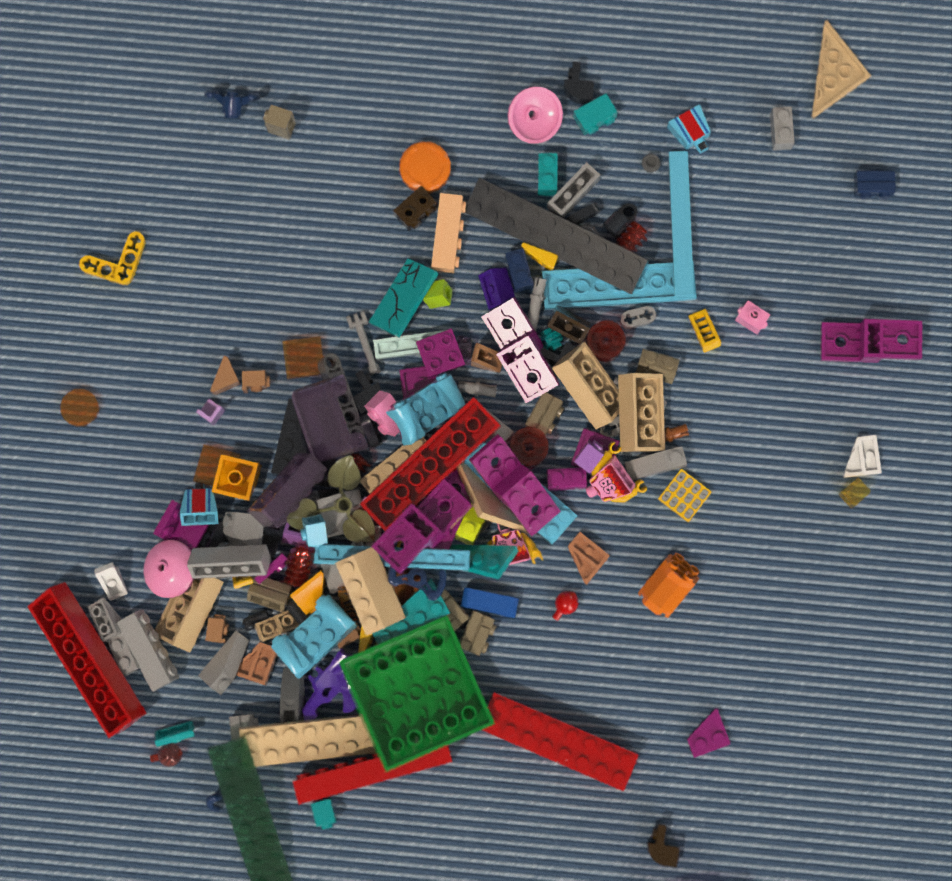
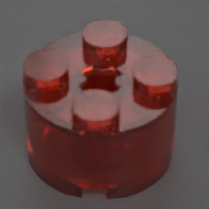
M604 320L590 328L586 344L598 361L610 362L621 355L626 337L619 324L610 320ZM605 338H608L609 343L607 345L603 344L602 341Z
M527 427L518 430L513 435L510 449L526 468H534L540 465L547 457L549 444L541 430L535 427ZM532 444L533 451H526L525 445Z

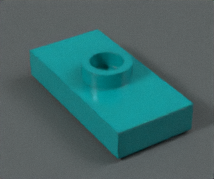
M193 721L155 731L156 747L178 743L181 740L194 737Z

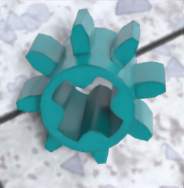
M550 328L540 333L542 336L540 340L544 345L543 348L550 349L553 352L562 346L560 343L563 340L562 334Z

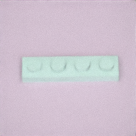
M446 330L400 336V338L391 337L373 340L376 360L420 354L416 341Z

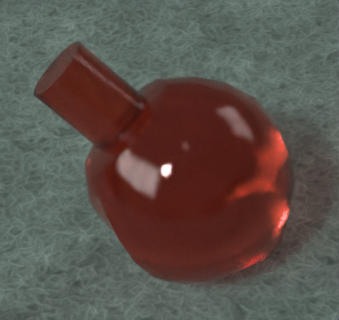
M170 743L163 745L157 754L150 755L151 762L160 761L164 766L172 767L180 762L183 752L178 745Z

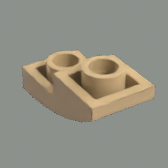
M285 611L258 622L254 626L262 643L296 629L299 624L289 611Z

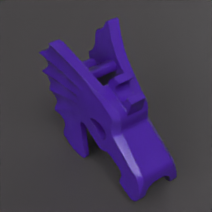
M340 649L325 670L318 666L315 668L318 672L317 677L309 675L308 678L312 682L314 693L303 708L305 720L316 719L319 715L317 708L322 703L331 702L339 692L343 695L344 713L351 712L356 708L339 661L354 654H349L344 649ZM325 688H331L328 695L324 693Z

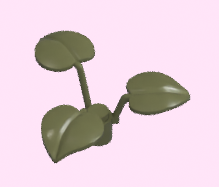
M352 456L339 459L329 470V484L332 487H339L341 498H337L334 501L333 506L316 510V504L312 500L303 498L297 500L291 506L286 517V522L290 526L300 530L303 529L302 518L335 510L338 513H346L349 518L343 523V533L348 540L352 542H374L375 527L372 518L367 512L360 509L355 510L350 515L352 502L343 492V489L353 490L360 482V472Z

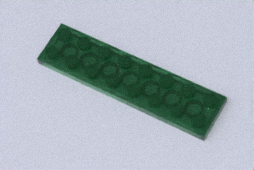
M246 736L208 747L207 751L250 881H293Z

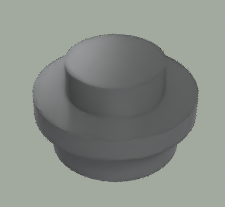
M647 154L644 156L642 167L646 172L653 173L659 169L661 162L657 155Z

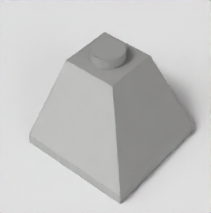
M359 489L344 492L346 497L352 502L350 515L355 510L364 509L360 505L362 499ZM336 494L316 500L317 509L333 506L334 501L337 498H341V495ZM335 510L319 513L325 521L327 538L344 534L343 523L349 519L346 513H338Z
M226 512L223 519V532L234 546L261 545L265 516Z

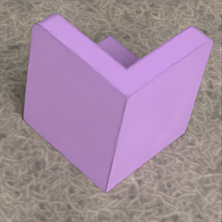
M208 399L201 410L197 409L196 411L199 416L213 426L225 412L223 407Z

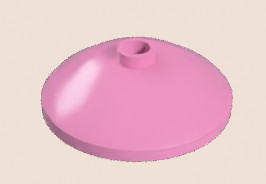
M529 87L520 91L513 98L508 109V123L511 131L517 138L527 143L537 144L549 140L558 131L562 122L563 112L559 99L553 92L543 87ZM533 110L534 114L530 117L529 112Z
M165 540L156 544L149 551L144 563V578L147 586L154 594L164 598H174L182 595L190 588L194 579H192L187 567L191 550L187 545L176 540Z

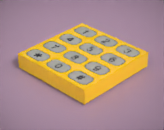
M680 469L658 500L686 522H689L712 492L683 469Z

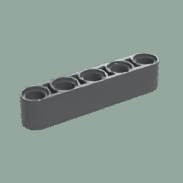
M329 353L319 360L318 369L343 441L349 446H354L363 441L365 432L361 425L340 359L336 354ZM326 360L331 362L332 368L327 366ZM332 378L338 381V386L333 384ZM339 396L343 397L344 404L339 401ZM345 414L350 416V422L345 419ZM351 432L357 435V440L352 438Z

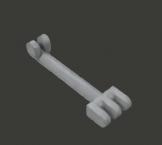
M361 311L360 314L363 319L359 320L357 313L353 314L354 322H352L350 316L346 318L350 330L355 328L357 330L369 365L368 371L370 376H372L374 373H381L379 365L375 362L363 327L368 324L365 312Z

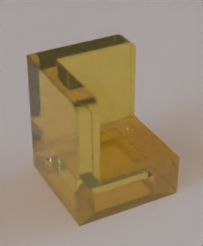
M858 477L838 495L852 509L871 491Z

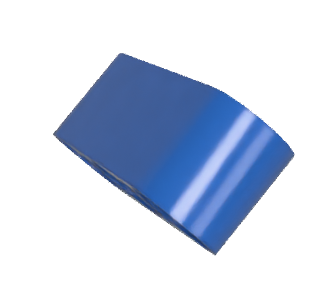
M464 588L460 607L515 618L519 599Z

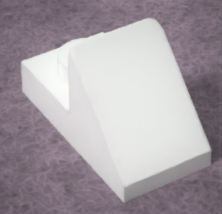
M113 562L94 569L95 575L110 601L128 594L120 570L114 566Z

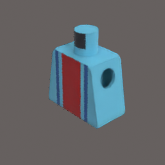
M700 105L668 122V130L685 149L695 145L699 154L709 149L705 139L709 137L711 132Z
M196 483L194 489L185 490L180 509L181 526L219 524L217 506L211 488L205 489L203 483Z

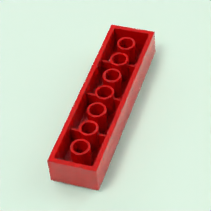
M473 397L364 499L360 505L386 531L411 504L417 507L443 479L448 478L497 432L501 425Z
M66 582L50 587L27 606L108 738L123 732L147 714Z
M493 693L488 709L495 724L482 731L624 792L638 759V754L497 693Z
M449 745L387 772L378 755L374 754V759L359 758L354 760L353 765L348 766L347 762L334 765L335 770L329 771L327 767L316 770V775L310 776V773L296 776L297 780L292 781L298 805L453 762Z

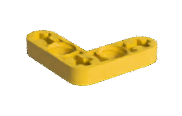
M140 232L130 233L118 264L87 255L80 259L79 266L86 274L121 285H128L134 278L145 246V238ZM137 237H139V240L141 241L140 243H136L135 249L138 250V252L132 250L134 247V242L132 241V239H136ZM134 254V262L127 263L125 261L126 255ZM90 260L94 266H97V273L93 267L86 269L84 263H88ZM123 265L132 268L131 270L127 268L126 274L129 277L124 278V280L120 277V274H124L126 270L125 267H122ZM104 266H110L111 272L108 275H103L101 269Z

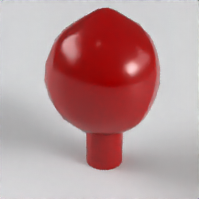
M564 591L556 597L555 607L557 610L552 615L556 621L563 614H572L578 608L579 602L575 592Z

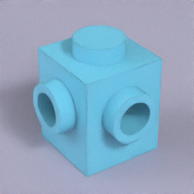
M321 514L302 518L303 529H300L301 539L306 541L308 547H320L322 544L328 543L325 521Z

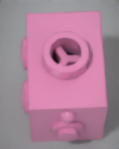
M747 301L744 307H740L737 311L739 315L735 321L755 334H758L761 329H765L768 325L766 321L770 314L750 301Z

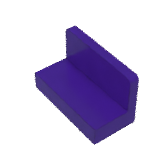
M491 268L478 275L489 311L515 297L506 268Z

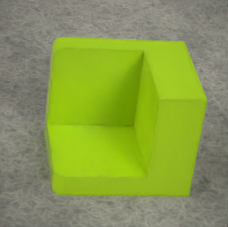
M445 279L434 281L423 301L430 309L451 305L452 288Z

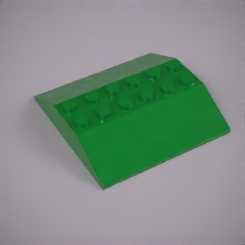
M447 615L339 661L355 707L386 772L495 724Z

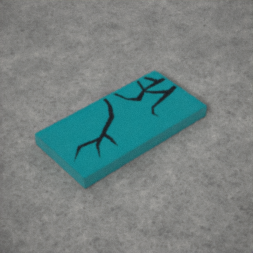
M407 258L369 320V323L400 338L438 276V273Z

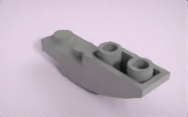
M104 598L88 606L87 608L102 642H108L122 674L127 676L139 669L137 661L116 624L122 620L117 612Z

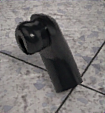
M266 609L253 613L243 619L242 625H244L246 631L253 630L255 627L254 623L269 619V614Z

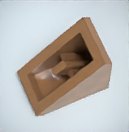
M479 343L475 344L471 366L500 373L502 363L496 355L498 351Z
M227 356L223 357L210 392L214 395L240 385Z

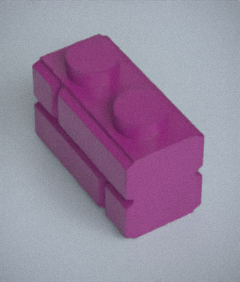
M583 468L547 469V489L549 491L575 490V488L586 489L587 487L586 471Z

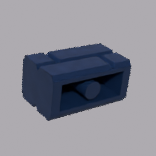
M857 170L854 174V195L860 196V199H870L871 196H879V199H889L896 191L895 170Z
M524 249L505 253V260L515 293L533 289L534 283Z

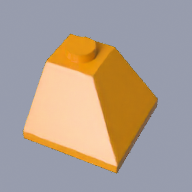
M221 454L212 492L250 501L257 486L262 465Z
M320 571L290 595L307 616L309 614L312 615L316 611V601L324 595L326 584L324 573Z

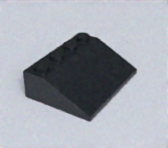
M288 399L271 470L274 476L329 488L328 473L336 461L341 439V432L333 409L309 402Z

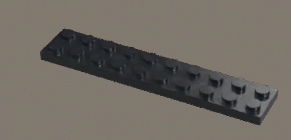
M479 177L466 205L465 213L532 246L557 254L558 259L631 295L649 259Z

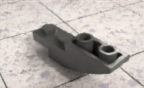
M284 667L280 693V723L304 721L303 707L306 705L304 675L299 679L288 667Z

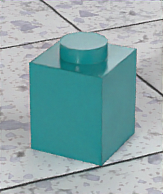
M332 798L311 804L316 827L321 826L322 830L333 827V823L337 822Z

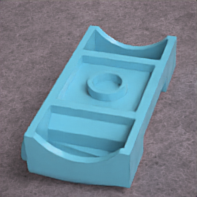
M446 372L439 374L435 377L436 380L405 400L393 404V408L386 411L387 415L397 424L401 432L403 446L412 445L424 437L425 433L449 417H453L466 405L451 374H446Z
M323 595L316 601L317 605L315 606L316 611L288 636L286 634L278 635L272 640L271 648L299 679L357 627L355 622L330 595Z

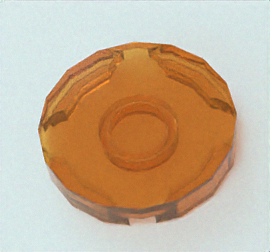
M74 389L63 397L60 411L64 420L70 425L85 427L97 418L99 403L90 391Z

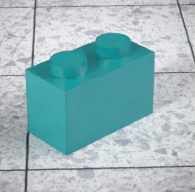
M606 93L575 110L573 118L583 135L588 133L591 135L597 132L602 125L608 126L615 122L618 112Z
M539 153L538 196H555L557 194L558 153Z

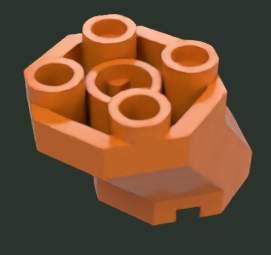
M669 554L639 590L638 594L639 596L643 595V604L654 614L660 616L664 613L666 614L664 617L668 618L700 579L698 574L700 572L697 567L686 562L681 554Z

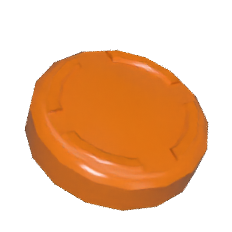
M421 141L412 144L404 151L400 159L399 171L403 182L409 189L416 191L422 186L429 194L438 191L447 183L451 172V162L447 152L441 146L433 142Z

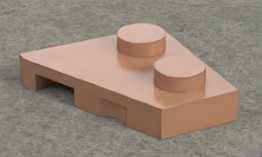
M581 532L577 534L568 546L569 552L586 585L610 557L609 554Z
M259 642L253 648V651L242 659L243 661L239 665L236 676L267 686L277 654L270 645Z

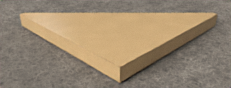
M827 20L824 22L812 109L813 119L871 77Z
M462 463L457 468V472L477 516L527 533L509 507L499 501L492 490L465 463Z

